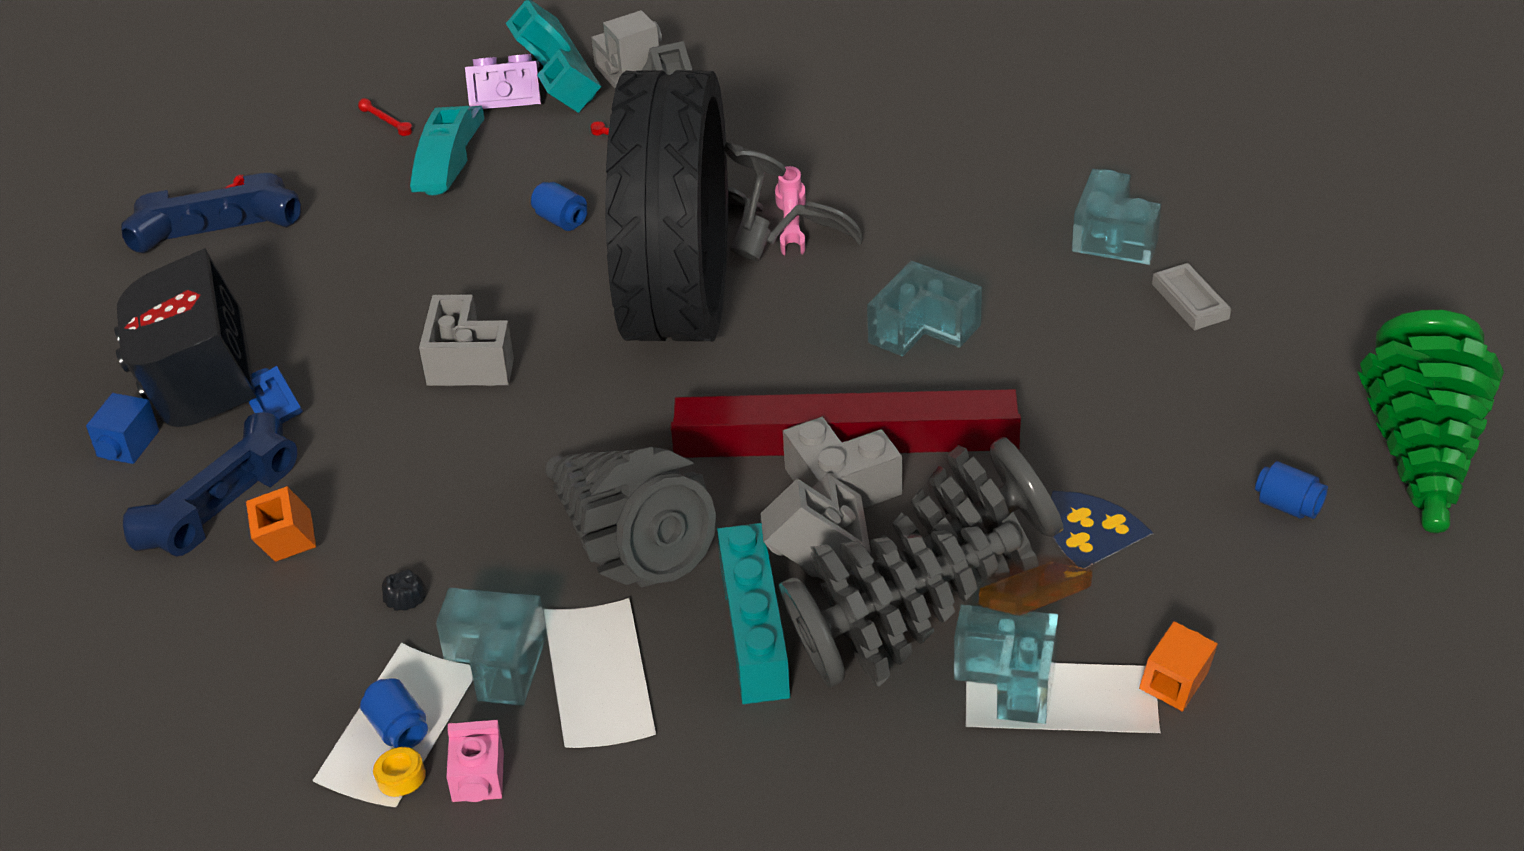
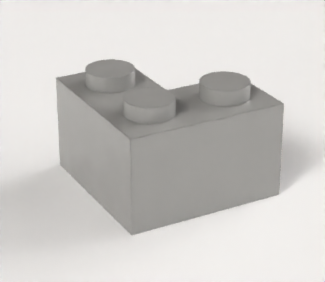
M642 10L603 22L604 33L591 37L595 67L614 88H616L619 77L626 70L635 72L636 70H642L647 62L649 48L659 46V42L662 40L659 25L657 22L652 21Z
M432 295L419 346L426 385H509L514 355L508 320L477 321L473 295Z
M823 417L783 430L785 470L793 481L799 479L812 488L828 473L860 494L863 508L902 495V455L882 429L843 443Z
M828 473L812 488L801 480L796 479L761 512L763 541L773 553L780 556L785 555L799 564L812 577H819L825 581L823 575L815 572L811 556L813 551L810 546L829 545L835 551L847 572H850L852 569L849 563L842 559L840 545L843 542L858 541L869 554L871 553L861 495Z

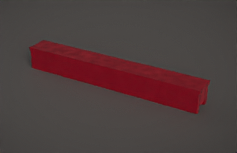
M1016 389L675 397L673 422H671L673 453L683 458L784 456L783 430L820 417L825 419L842 443L882 429L899 453L951 452L958 445L966 448L968 452L990 451L991 444L1001 437L1007 438L1020 450L1021 414H1018Z

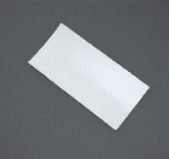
M630 598L587 608L543 609L564 746L569 748L608 746L656 735Z
M401 643L378 680L399 679L426 714L428 732L424 739L412 748L420 754L424 762L481 666L438 658ZM359 708L314 777L313 782L352 798L396 808L403 797L385 795L377 786L373 775V766L383 753L394 747L388 746L383 742Z
M967 660L966 727L1161 733L1157 698L1139 689L1146 666Z

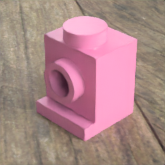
M498 720L448 723L449 744L446 777L452 802H479L489 799H502L504 749Z

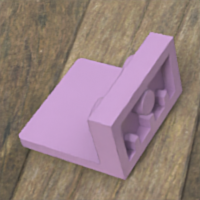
M531 54L508 56L509 63L497 64L496 57L473 59V66L465 67L469 106H482L483 109L541 104L539 78L537 76L538 68L540 67L539 60L532 61Z

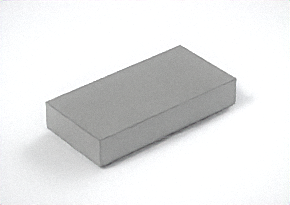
M1189 263L1153 273L1152 285L1194 331L1230 319L1231 307Z

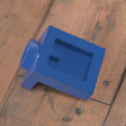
M277 366L270 370L263 368L252 374L256 398L248 402L254 413L265 412L273 414L279 418L282 424L303 412Z

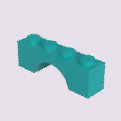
M525 0L506 22V25L515 40L543 65V69L537 76L547 93L579 113L595 97L596 92L601 86L557 17L532 0Z
M762 523L717 528L720 569L725 600L728 601L742 705L789 699L788 657L768 549L763 541Z

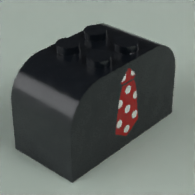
M206 248L145 274L123 292L117 303L118 326L114 327L116 338L120 344V348L116 349V356L124 371H130L136 379L137 389L141 397L151 402L164 423L173 427L194 425L256 398L242 309Z

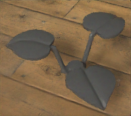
M726 142L724 146L725 153L736 163L755 169L757 175L751 198L746 197L741 191L728 186V204L744 207L743 218L730 247L731 251L749 260L759 261L766 242L774 244L777 236L797 215H803L815 223L848 234L860 246L862 233L851 217L832 207L813 202H806L805 206L796 205L771 232L768 229L770 222L755 215V212H762L764 208L758 200L765 172L775 176H784L786 169L782 163L765 153Z

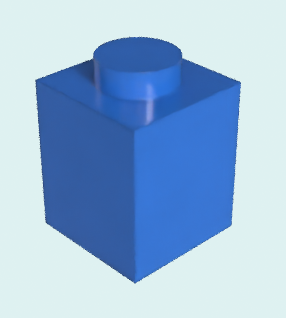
M112 393L86 425L97 457L134 464L159 432L148 399Z

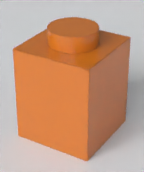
M288 486L246 501L251 539L275 562L316 547L311 511Z
M1174 621L1148 658L1139 689L1183 712L1207 676L1218 643Z

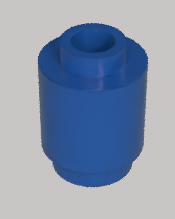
M543 182L532 193L531 206L535 209L536 214L565 231H571L580 226L587 216L586 199L556 182Z
M1276 461L1271 468L1265 466L1262 469L1256 482L1255 491L1260 492V503L1299 519L1305 516L1315 519L1325 502L1328 486L1319 483V477Z
M381 679L375 681L366 689L360 703V709L386 745L393 746L394 748H413L424 739L428 732L426 714L399 679Z

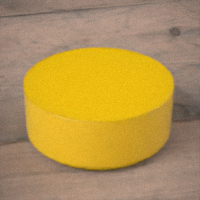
M397 747L386 751L376 760L373 766V775L379 790L383 794L399 797L410 794L421 786L426 776V769L420 754L416 750L409 747Z

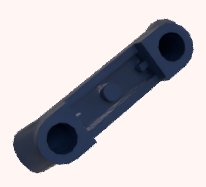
M272 173L243 176L244 185L173 198L169 197L168 190L142 195L136 200L134 213L121 224L122 238L131 250L138 253H147L162 240L269 221L287 228L300 217L301 203L298 194L286 189L282 179Z
M265 412L248 416L244 422L243 439L159 504L128 508L123 515V530L129 547L135 551L161 548L176 557L183 556L206 539L202 525L259 481L271 488L286 476L293 468L298 453L296 444L283 436V426L279 418Z

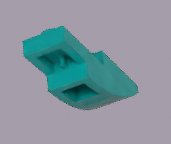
M482 106L434 108L424 126L417 147L410 182L411 192H425L427 195H438L449 189L468 161L466 145L485 119Z

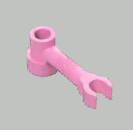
M793 166L785 167L786 172L784 176H778V184L775 187L776 205L784 211V218L796 205L804 206L806 201L805 186L801 182V172ZM799 215L784 228V232L780 235V251L784 256L786 254V245L789 243L799 244L802 255L805 252V235L800 231Z

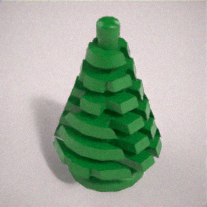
M1420 310L1401 314L1385 322L1376 332L1375 351L1377 355L1368 353L1360 362L1362 373L1358 372L1361 383L1370 397H1367L1369 405L1379 420V424H1376L1383 437L1387 440L1390 454L1396 457L1400 480L1408 485L1406 491L1413 505L1423 509L1421 512L1422 527L1429 533L1445 532L1450 527V511L1448 509L1451 507V504L1456 505L1463 488L1461 483L1464 482L1471 459L1478 449L1480 440L1477 438L1486 427L1487 420L1484 418L1492 410L1494 397L1504 374L1497 355L1487 351L1488 345L1484 344V332L1478 322L1464 314L1447 310Z

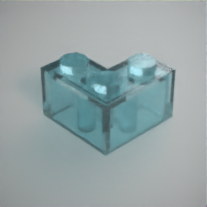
M1092 169L1074 213L1072 251L1150 265L1158 242L1161 204L1148 202L1140 198L1130 199L1131 175L1117 173L1113 170Z
M911 260L867 304L868 343L904 356L926 334L960 348L981 326L982 287Z
M449 588L436 621L444 659L470 663L477 701L524 705L547 635L541 597Z
M961 604L954 636V680L997 685V719L1046 724L1057 658L1058 614Z

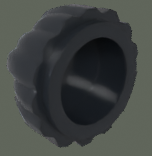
M408 569L386 576L382 583L383 602L387 604V607L393 608L396 611L415 608L423 602L427 595L426 586L422 579Z

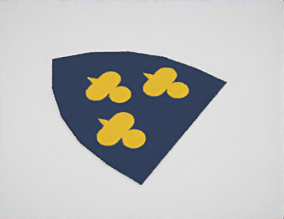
M1052 492L1051 499L1063 522V531L1053 537L1066 556L1081 570L1153 534L1146 525L1124 508L1102 498L1077 492Z

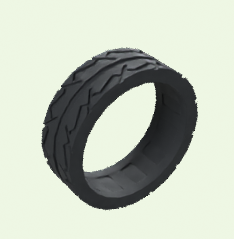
M626 70L619 77L615 88L607 144L606 246L608 252L609 286L618 331L622 339L626 341L638 339L639 341H666L667 337H671L673 341L714 342L718 335L723 309L727 265L728 172L727 154L724 151L726 131L722 95L718 77L713 70H675L671 75H667L663 70H636V72Z

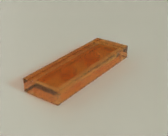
M1051 561L980 588L979 605H982L984 608L1020 616L1087 589L1091 586L1092 570Z

